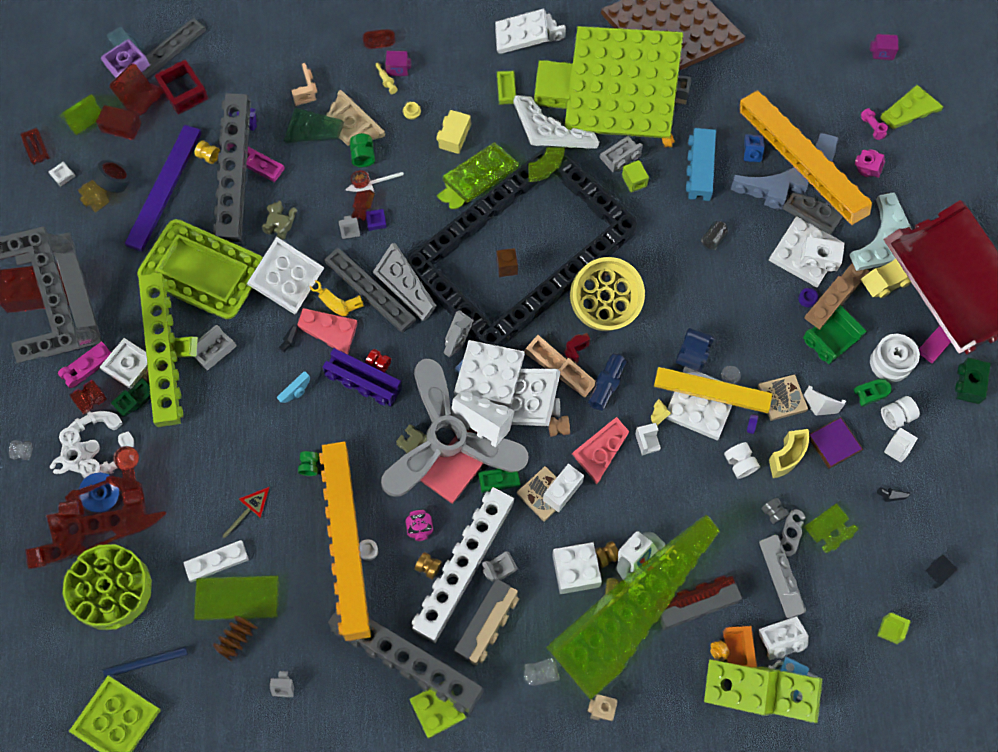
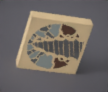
M795 375L760 383L757 386L760 391L773 393L768 413L770 421L808 410Z
M546 466L517 491V495L544 522L556 511L543 501L544 493L557 478Z

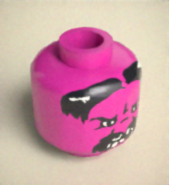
M425 510L410 512V515L406 518L408 536L415 538L416 541L426 540L427 536L433 532L431 515L426 513Z

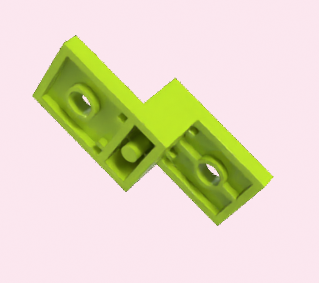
M710 659L704 702L760 715L777 714L816 723L818 722L822 678L762 666L748 667ZM726 679H729L732 682V688L730 691L726 690L724 687V681ZM795 690H799L802 693L803 698L801 702L794 700L793 693Z

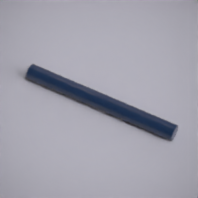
M187 647L103 669V674L106 678L107 676L188 655Z

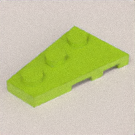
M916 85L886 110L880 118L892 129L911 123L917 118H924L933 112H940L943 106Z

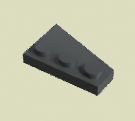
M792 193L783 206L784 210L830 235L843 218L829 202H818L812 197Z

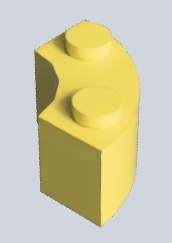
M896 259L882 267L873 269L860 279L872 297L880 296V298L886 297L891 291L899 287L905 288L912 283Z
M808 429L789 431L784 438L783 449L774 452L769 459L773 478L789 473L800 462L809 444Z

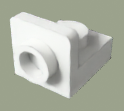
M546 14L548 41L564 39L565 25L557 27L556 21L552 20L551 15Z

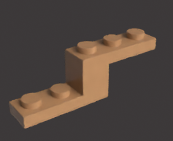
M852 263L841 277H837L806 314L804 319L818 329H821L840 305L842 306L862 282L860 279L867 275L869 270L856 271Z

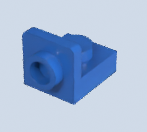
M745 134L744 161L761 162L764 151L763 136Z

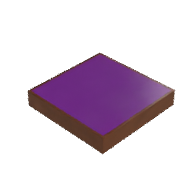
M841 417L809 434L810 442L828 469L863 450Z

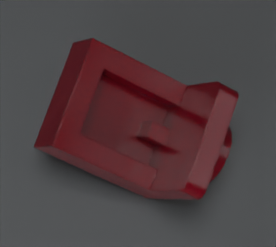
M587 333L574 336L566 344V357L575 364L579 361L577 352L590 345V337Z

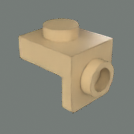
M597 694L595 700L591 699L588 712L591 713L590 718L612 721L617 700Z

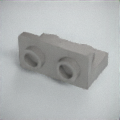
M461 311L456 312L445 338L446 348L444 354L448 357L462 349L473 323V319Z

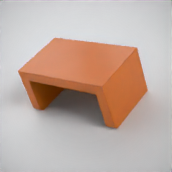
M751 626L725 628L723 631L724 643L730 652L726 659L727 662L757 667Z

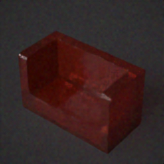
M107 105L103 106L96 121L101 132L131 140L135 139L141 126V120L137 113Z

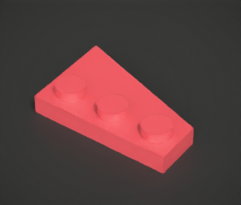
M303 308L298 321V328L316 339L324 341L328 346L348 355L358 322L354 319Z
M617 417L572 453L596 484L629 433Z

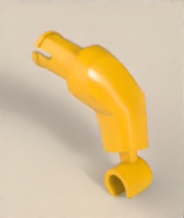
M314 280L319 285L316 290L309 285L312 291L319 293L318 297L322 302L340 316H348L347 314L350 311L364 307L360 295L344 301L336 297L327 288L323 290L319 281Z

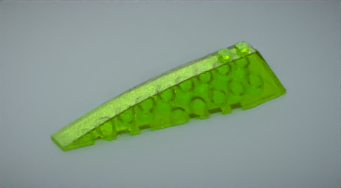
M708 515L703 516L646 560L546 647L590 700L623 671L626 662L637 651V646L642 639L646 638L653 623H656L675 596L674 593L678 587L682 586L686 580L685 577L692 568L694 569L701 554L707 550L720 530Z

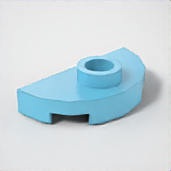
M303 372L277 396V399L281 403H286L294 398L301 397L305 392L304 389L309 384L310 376Z

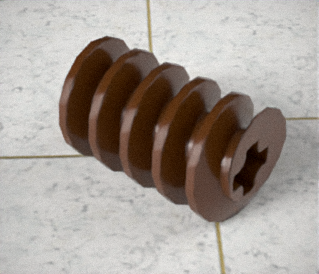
M235 615L234 619L237 623H229L232 630L224 629L223 632L226 637H218L221 644L213 643L215 650L230 662L232 660L229 656H238L235 648L243 649L240 642H248L245 635L253 636L250 629H258V627L243 616Z

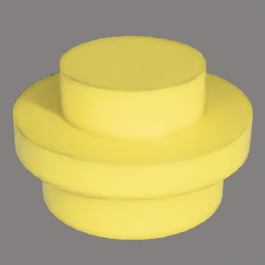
M409 102L405 105L403 113L408 119H416L420 116L421 109L417 103Z

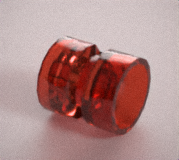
M93 379L85 383L82 390L78 388L69 394L84 415L94 409L93 405H100L107 400Z

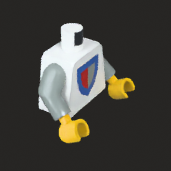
M638 531L635 532L618 552L617 571L624 582L629 584L628 592L638 596L636 590L644 591V586L633 580L659 552L658 550H661V555L668 560H672L668 557L669 552L677 553L675 549L665 545V542L653 532H644L643 534Z

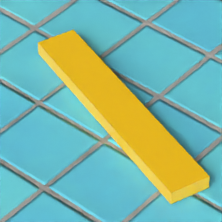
M661 367L657 369L654 387L764 413H769L773 394Z

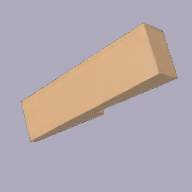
M539 335L524 350L526 355L545 369H558L560 371L559 379L583 397H586L595 386L596 381L571 359L564 358Z

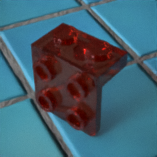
M133 63L129 64L109 86L125 108L139 116L144 114L153 102H156L163 93L159 86L150 84L137 65Z

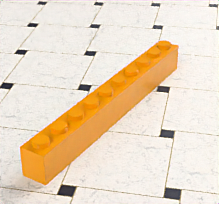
M757 90L740 100V113L851 225L870 215L872 202L869 197L864 196L859 191V188L847 179V176L841 173L835 167V164L829 161L823 152L812 144L810 139L806 138L797 127L795 128L786 116L784 117L779 112L776 106H773L768 101L765 95H762Z
M345 441L322 445V453H319L321 465L324 464L321 476L322 481L326 482L323 494L324 499L328 500V507H325L327 519L330 518L331 525H327L328 536L332 537L333 544H329L331 556H334L335 563L331 565L333 576L336 575L337 582L334 583L335 595H339V602H336L337 615H341L342 621L338 622L339 634L344 636L345 641L371 637L349 456Z

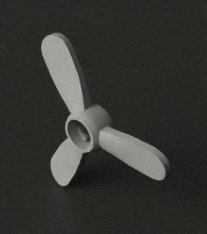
M423 359L418 362L414 375L421 399L432 423L427 431V441L405 454L384 472L381 485L383 490L388 495L394 497L402 496L427 474L439 456L451 457L459 452L508 472L522 470L528 463L529 458L525 447L503 438L495 448L486 437L481 439L477 436V433L467 432L462 421L451 416L449 392L439 363L432 359ZM441 428L450 429L456 434L458 442L456 441L451 446L444 445L438 441L435 432Z

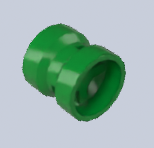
M310 451L301 452L299 458L301 465L298 467V473L304 476H316L318 474L317 463L319 462V454Z

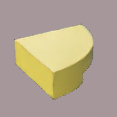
M660 399L653 406L652 423L659 425L671 414Z

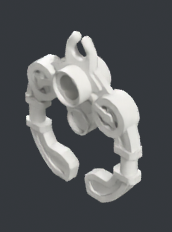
M89 411L86 416L81 419H75L68 428L60 432L61 455L53 460L50 468L54 469L57 463H62V469H54V474H62L71 470L81 473L84 478L98 472L112 474L114 473L113 470L118 467L126 466L125 463L130 458L134 448V439L129 431L120 434L118 442L122 450L116 455L117 459L110 464L107 461L104 464H99V462L92 459L100 451L98 442L96 440L80 442L79 432L85 430L84 425L91 421L93 424L105 422L107 427L112 430H117L123 423L115 413ZM74 455L78 456L75 460H69Z

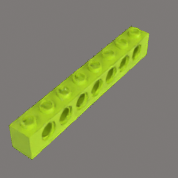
M162 273L138 276L153 423L157 427L181 424L180 418L183 417L182 406H179L178 400L181 399V390L179 387L177 388L176 382L179 380L178 369H175L174 362H177L176 351H173L172 344H175L174 333H171L170 327L173 326L172 315H169L168 309L171 308L170 297H167L166 291L169 290V282ZM154 293H160L157 298H152ZM162 310L160 315L153 316L155 311ZM164 328L161 334H155L157 329ZM166 346L163 352H157L159 347ZM168 364L166 370L159 371L161 365ZM163 383H170L167 389H161ZM166 401H172L170 407L163 408V404Z

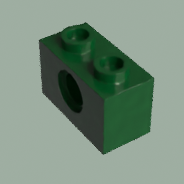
M967 358L963 363L959 364L957 374L960 376L955 385L956 399L980 404L986 398L991 363Z

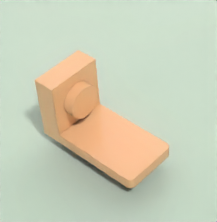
M305 63L302 64L308 86L292 90L296 106L316 101L315 93H318L315 82L311 83L310 80L313 79L311 69H307Z

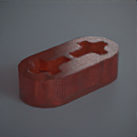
M390 29L368 31L363 35V44L368 49L391 47L396 41L395 34Z

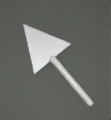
M367 171L365 173L367 179L363 178L364 182H362V179L356 180L358 183L354 182L345 191L375 195L372 184L403 176L404 173L400 172L370 181Z

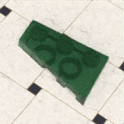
M295 108L283 141L291 143L339 139L344 122L340 119Z

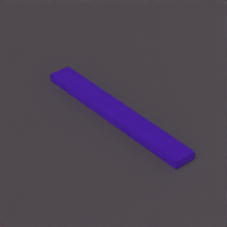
M187 125L183 126L124 243L126 247L144 251L202 134L200 129Z

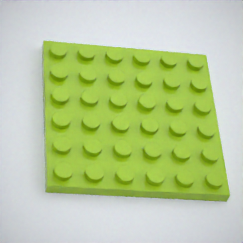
M578 26L565 127L569 130L575 128L599 134L671 139L683 32Z

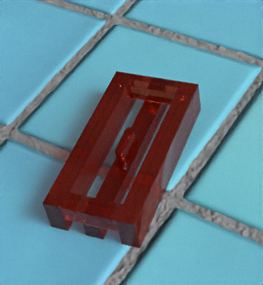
M37 128L20 134L33 165L37 161L43 162L45 158L46 160L50 159ZM33 134H36L43 154H40ZM28 136L30 137V140L34 147L35 153L37 155L36 157L33 156L32 151L30 149L29 143L26 138Z

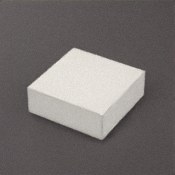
M64 162L49 171V174L60 187L75 177Z

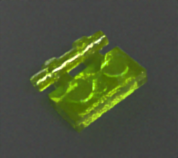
M837 503L804 527L816 543L822 539L825 540L827 544L822 548L826 553L839 548L843 541L850 540L854 537V533L858 531L855 524L849 528L844 525L849 518ZM838 529L840 534L835 538L832 537L830 533Z

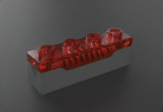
M723 575L714 579L715 582L707 585V582L695 586L696 589L689 592L688 589L678 592L674 598L670 599L667 596L659 599L654 609L663 631L739 603L742 597L733 576L726 578Z

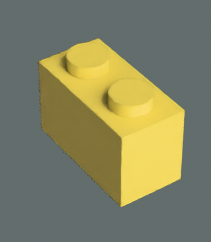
M450 110L448 116L444 117L443 129L439 130L437 134L440 149L457 154L460 153L471 126L470 115Z

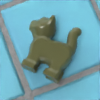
M281 201L268 205L269 215L262 228L264 233L269 235L274 230L278 234V238L285 240L287 232L292 227L297 209H290L288 216L281 215L284 208Z
M409 424L405 431L410 437L405 440L404 436L401 435L396 441V445L407 454L425 443L427 435Z

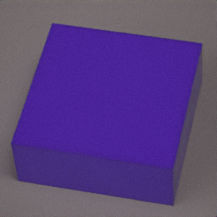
M383 209L366 212L369 231L387 228Z

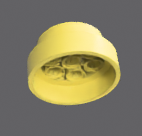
M603 257L591 261L577 273L571 285L570 299L575 314L584 324L600 331H613L630 324L638 316L644 304L645 289L641 276L632 265L618 258ZM603 272L609 274V282L602 280L601 275ZM585 281L593 283L592 290L585 288ZM618 283L625 285V292L618 291ZM602 291L608 293L609 299L607 301L601 299L600 293ZM585 299L592 302L591 309L584 307L583 302ZM618 301L624 304L623 311L617 310L616 303ZM600 310H605L608 313L606 320L600 318Z

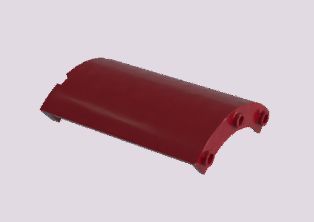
M959 200L938 213L939 217L935 220L930 221L927 219L914 226L915 229L913 230L910 227L899 228L883 240L958 353L965 352L968 355L975 351L976 347L986 342L991 344L998 340V250L965 202Z

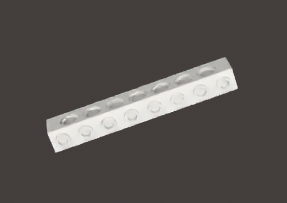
M494 487L490 492L487 491L482 499L484 504L481 509H476L472 517L474 519L472 525H467L462 535L464 539L461 544L458 542L454 547L452 560H447L442 569L444 574L441 579L439 577L436 579L432 587L434 589L431 596L427 595L422 604L424 608L421 614L417 613L412 621V625H414L413 631L433 643H436L514 504L513 497ZM495 508L498 512L495 515H490L487 513V510ZM479 525H486L488 529L485 532H479L477 527ZM470 542H476L478 547L471 550L467 545ZM465 559L468 561V565L459 567L457 562ZM454 576L458 578V582L455 585H450L447 583L448 578ZM445 594L448 596V600L445 603H440L437 601V597ZM430 612L438 614V618L435 621L427 619V615Z

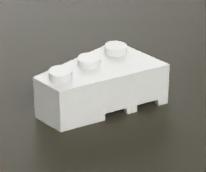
M463 391L453 399L451 416L460 419L467 430L471 428L478 432L477 436L481 439L484 437L489 439L491 445L495 448L510 431L514 410L509 409L507 406L495 404L488 399L479 398L470 392Z

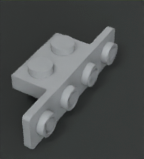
M773 535L761 540L759 544L786 617L792 618L805 613L806 609L799 593L797 582L790 569V564L779 536Z

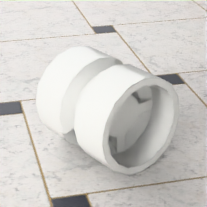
M904 396L896 400L895 403H890L881 409L884 422L892 430L904 426V422H912L919 418L920 415L917 404L909 396Z
M747 442L740 443L724 453L728 463L734 465L732 470L737 479L746 477L760 468L756 458L751 457L752 451Z

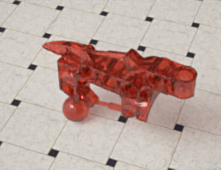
M122 446L114 453V464L118 469L122 470L123 478L108 476L106 480L97 484L89 485L79 490H72L65 496V501L59 502V512L47 515L53 544L25 549L28 569L59 563L72 558L74 555L80 556L84 551L98 545H106L120 537L125 538L151 527L167 514L165 511L147 514L142 483L136 481L134 467L139 462V454L135 448ZM108 483L119 488V491L122 492L124 506H122L121 510L90 516L84 515L81 500L82 494ZM118 515L120 518L119 524L112 526V517ZM97 519L99 527L96 530H92L90 524L93 520ZM77 523L79 526L78 532L71 534L70 527ZM108 532L117 534L88 549L83 545L87 536ZM59 547L61 555L55 559L52 552L55 548Z

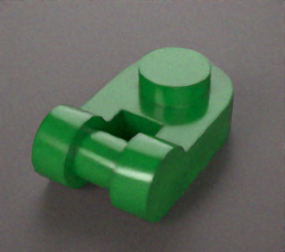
M877 379L857 386L853 390L860 398L859 403L861 407H865L888 397L892 388L888 381ZM870 390L872 395L867 396L865 391Z

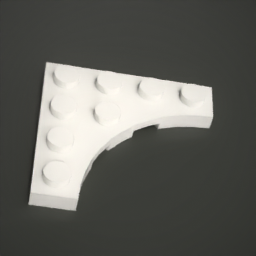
M515 96L513 102L531 145L585 149L598 148L599 141L594 132L575 128L569 130L561 126V123L549 117L547 119L546 116L542 115L541 109L536 105L532 97Z

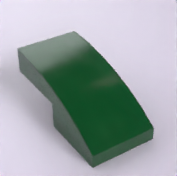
M142 378L129 391L124 390L111 404L125 417L151 399L150 385Z

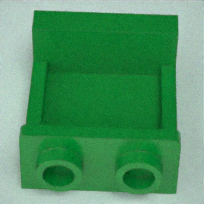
M840 305L821 329L814 327L807 330L803 339L809 347L818 353L821 360L826 361L830 365L862 339L866 330Z

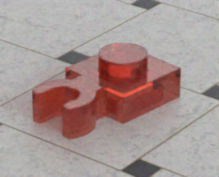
M371 189L357 192L353 203L355 210L352 212L351 218H357V221L358 218L365 220L367 215L366 209L371 208L375 195Z

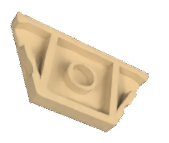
M342 90L338 91V97L335 103H332L331 110L327 113L324 121L347 146H350L349 140L356 134H368L372 137V140L385 136V131Z

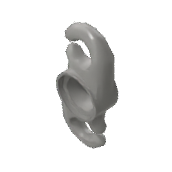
M797 509L789 512L790 514L787 516L782 530L781 544H789L791 546L790 551L784 550L786 557L796 553L802 535L801 527L804 524L803 521L795 522L792 519L795 514L799 515L802 520L805 519L804 513ZM794 528L797 531V537H789L786 532L787 529Z

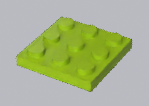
M107 676L69 732L99 752H133L161 709L117 680Z

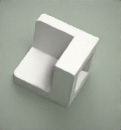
M656 423L637 427L635 435L642 455L657 452L661 449L657 438L658 428Z
M899 428L884 452L897 461L902 462L908 456L918 438Z

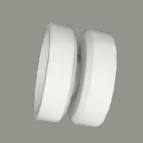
M890 334L884 337L871 354L870 365L872 371L877 377L888 382L902 381L907 378L919 362L920 353L918 346L905 335Z

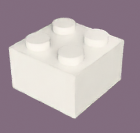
M594 543L553 549L552 556L560 594L599 588L602 581Z

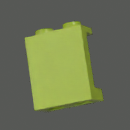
M539 60L534 102L537 106L567 109L568 100L570 99L569 89L572 63Z

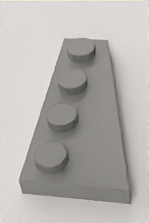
M392 243L373 273L423 321L427 320L435 309L436 304L396 243Z

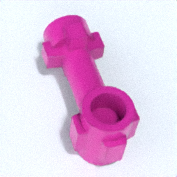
M869 108L861 113V119L869 122L875 130L873 137L877 140L885 138L888 129L887 125L877 122L874 118V111H871Z

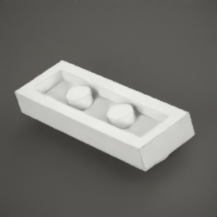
M240 540L183 563L189 581L194 582L246 562L249 559L243 541Z

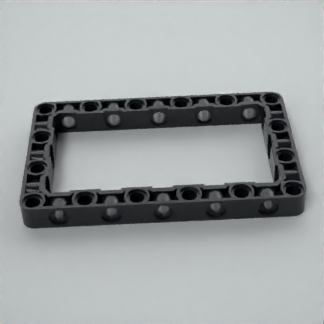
M546 146L410 254L407 261L426 291L453 318L457 311L471 314L468 317L473 319V323L468 333L477 342L480 341L481 343L503 347L571 289L572 282L577 273H572L570 270L579 272L593 260L610 257L634 236L637 221L634 216L558 146ZM548 172L554 173L575 196H579L591 211L601 220H605L610 226L492 324L434 264L457 249L459 244L466 238L472 237L492 217L498 216L513 204L517 197L521 194L524 195L539 183V180ZM416 263L421 264L420 266H413ZM439 288H445L444 291H438ZM549 292L551 295L546 296L543 293ZM522 315L524 318L517 319L515 316ZM489 338L496 339L495 342H488L487 340Z

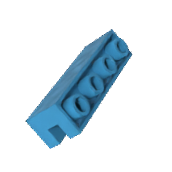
M694 128L693 135H689L688 145L691 146V150L688 151L687 160L691 162L687 167V176H690L689 181L686 183V192H689L688 199L696 200L697 195L703 196L704 201H710L713 193L716 130Z

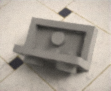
M627 136L601 153L600 159L612 172H615L618 169H623V166L627 165L630 161L637 160L641 156L643 145L641 143L636 145Z
M215 325L197 340V353L194 358L208 371L237 345L218 325Z

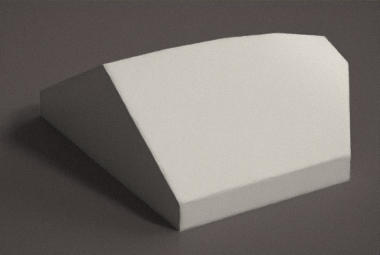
M809 386L803 394L806 404L816 416L837 414L846 403L843 399L840 402L812 390V386Z

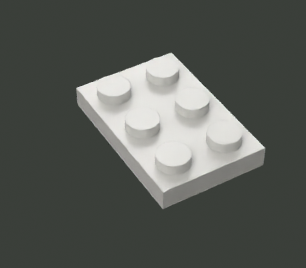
M541 9L497 21L496 39L499 54L547 42L548 33L545 10Z

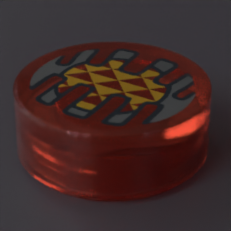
M359 170L351 175V182L355 188L362 189L369 184L370 180L367 172Z

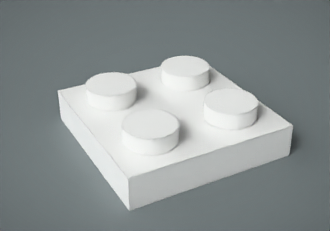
M123 338L100 368L131 389L144 375L148 367L147 355L144 350Z

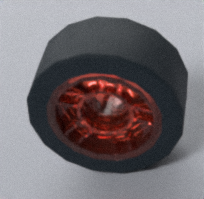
M102 160L97 164L93 172V179L101 188L113 193H120L126 189L131 179V174L118 162Z

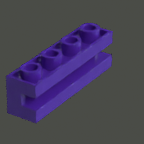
M335 348L332 350L330 361H326L322 367L328 379L332 381L338 380L346 388H354L362 396H370L383 406L386 404L389 406L393 405L402 389L400 380Z

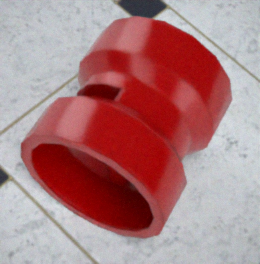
M373 349L367 356L365 363L385 373L391 363V358L387 355L383 356L380 354V351Z

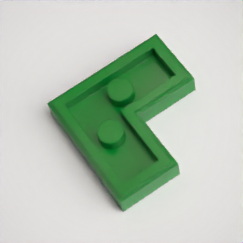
M498 468L478 472L481 493L490 492L493 487L498 490L520 487L518 472H508Z

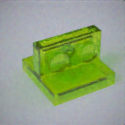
M92 94L59 114L60 118L67 123L75 135L105 116Z

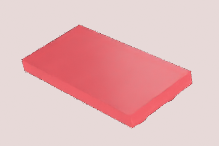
M471 428L467 430L469 433H478ZM457 436L454 437L449 446L455 444L456 441L458 442ZM462 452L451 457L439 456L427 474L421 479V482L453 504L484 463Z

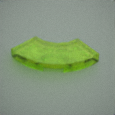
M547 147L541 159L529 163V182L543 180L558 169L564 158L565 147Z

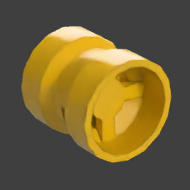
M204 140L200 141L195 148V156L200 159L204 158L210 164H214L217 161L220 149L210 146Z

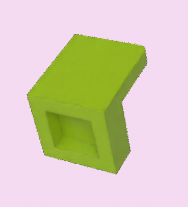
M639 160L623 166L622 177L630 192L647 187L649 176Z
M889 613L883 617L877 636L898 644L904 641L910 620Z

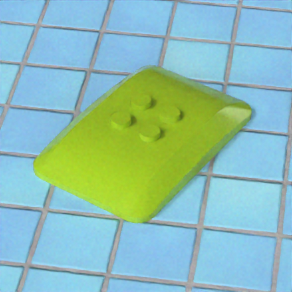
M175 219L167 224L139 267L137 275L162 273L169 282V290H166L167 294L219 317L231 319L238 313L252 290V287L247 285V282L263 257L184 221Z

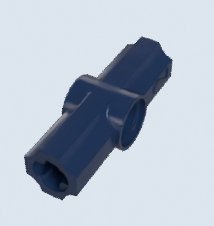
M615 354L610 356L604 370L601 371L596 379V387L588 401L590 407L601 411L605 408L610 395L616 390L620 382L619 377L626 364L624 357Z

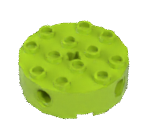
M116 544L98 545L84 551L76 558L78 560L73 563L71 569H68L64 577L63 597L67 609L82 623L99 630H115L132 623L144 611L151 597L152 579L147 566L132 551Z

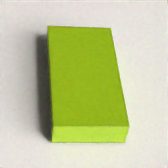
M514 71L497 72L499 104H514L513 101L516 96Z
M198 337L175 338V344H172L173 351H176L177 358L195 357Z

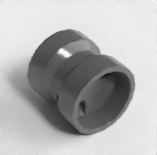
M778 497L772 499L761 508L765 514H769V520L773 525L790 514L787 509L780 506L781 501Z

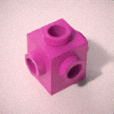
M872 149L868 151L862 150L861 155H858L855 161L858 173L864 177L874 176L879 178L885 164V157L883 154H879V152Z

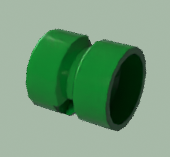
M363 133L353 135L349 140L350 150L352 151V164L356 167L371 166L375 162L372 137Z

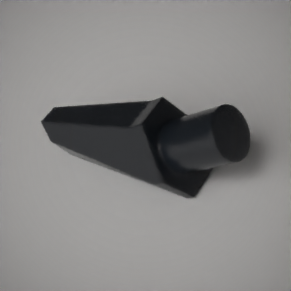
M292 325L283 338L284 342L279 346L282 352H285L289 347H294L298 332L294 325Z
M879 487L877 490V494L882 496L885 502L904 500L909 496L908 492L891 488L886 490Z

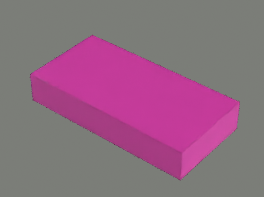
M941 326L919 348L920 355L931 364L951 343Z

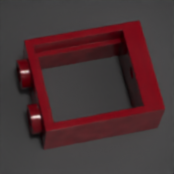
M186 59L155 75L158 85L178 115L209 99L204 86ZM188 73L197 87L174 98L166 84Z

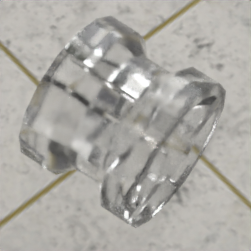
M13 440L9 447L10 458L12 460H17L18 458L29 460L32 456V443L30 441L20 442L19 440Z

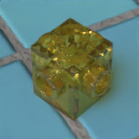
M93 179L85 183L78 190L82 196L79 198L86 207L89 206L94 212H97L109 203L105 195L107 191L97 185Z

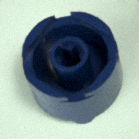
M688 328L676 363L701 372L709 356L708 351L712 346L714 337Z

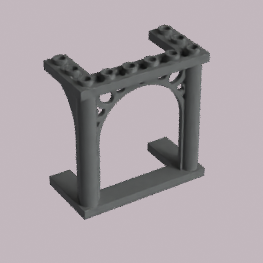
M43 226L0 237V260L15 256L17 265L32 262L52 333L11 343L16 362L20 363L43 356L49 357L99 344L102 339L71 233L50 234L47 233L46 227ZM54 256H56V259H57V263H58V266H59V270H60L61 277H62V280H63V283H64V287H65V290H66V294H67V297H68V301H69V304H70V307H71V311H72V314H73V318H74L76 327L74 326V323H73V319H72V316H71V312H70V309H69V306H68V302H67V299H66V295H65V292H64V288H63V285H62V282H61V278H60V275H59V271H58V268H57V265H56V261H55Z

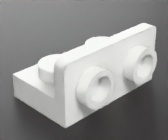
M797 616L759 629V635L768 650L769 660L780 659L787 654L801 652L808 647V634Z

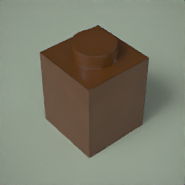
M515 248L497 250L496 262L499 277L518 275Z

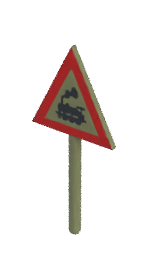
M270 487L238 499L248 508L223 534L224 538L230 534L250 511L261 518Z

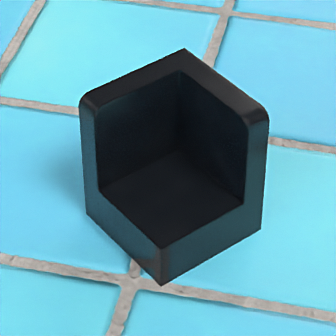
M942 554L931 563L926 572L936 581L933 585L936 589L958 569Z

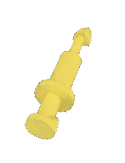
M377 62L376 68L380 71L379 75L383 80V86L389 88L390 94L396 93L397 87L393 85V78L389 77L386 71L382 70V65Z

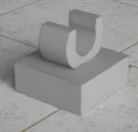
M351 215L344 216V220L339 221L342 239L360 236L357 218H351Z
M279 671L278 679L271 678L270 689L272 696L293 697L294 685L292 679L287 677L288 671Z

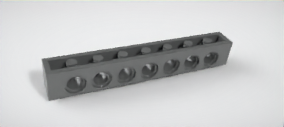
M225 93V100L222 101V109L224 111V117L221 118L223 135H220L222 150L218 155L220 170L217 172L219 188L216 189L218 206H215L217 222L213 226L214 235L227 241H242L251 100L247 94ZM239 112L237 117H232V114ZM233 129H238L235 135H230ZM231 147H237L235 152L229 153ZM231 164H235V168L229 171L228 167ZM229 182H234L232 188H227ZM228 200H233L232 205L225 206ZM232 217V221L229 224H224L226 218Z
M336 610L328 623L332 628L331 632L341 638L342 635L339 634L338 622H342L341 615H337ZM370 618V634L375 635L374 639L365 641V638L348 641L356 648L361 646L366 649L365 653L374 659L376 657L383 660L382 663L388 668H397L401 671L400 675L408 680H411V678L418 681L417 685L426 691L431 689L436 692L435 696L441 701L446 702L448 700L454 704L453 707L461 713L466 711L471 714L484 692L482 686ZM386 644L392 645V648H391L390 651H388V652H383V651H382V647H383L384 645H386ZM402 655L410 656L407 662H399V658ZM421 665L427 667L426 672L423 674L416 672L417 668ZM443 676L445 681L442 684L437 685L434 683L436 677ZM455 687H461L463 692L459 696H454L452 690Z

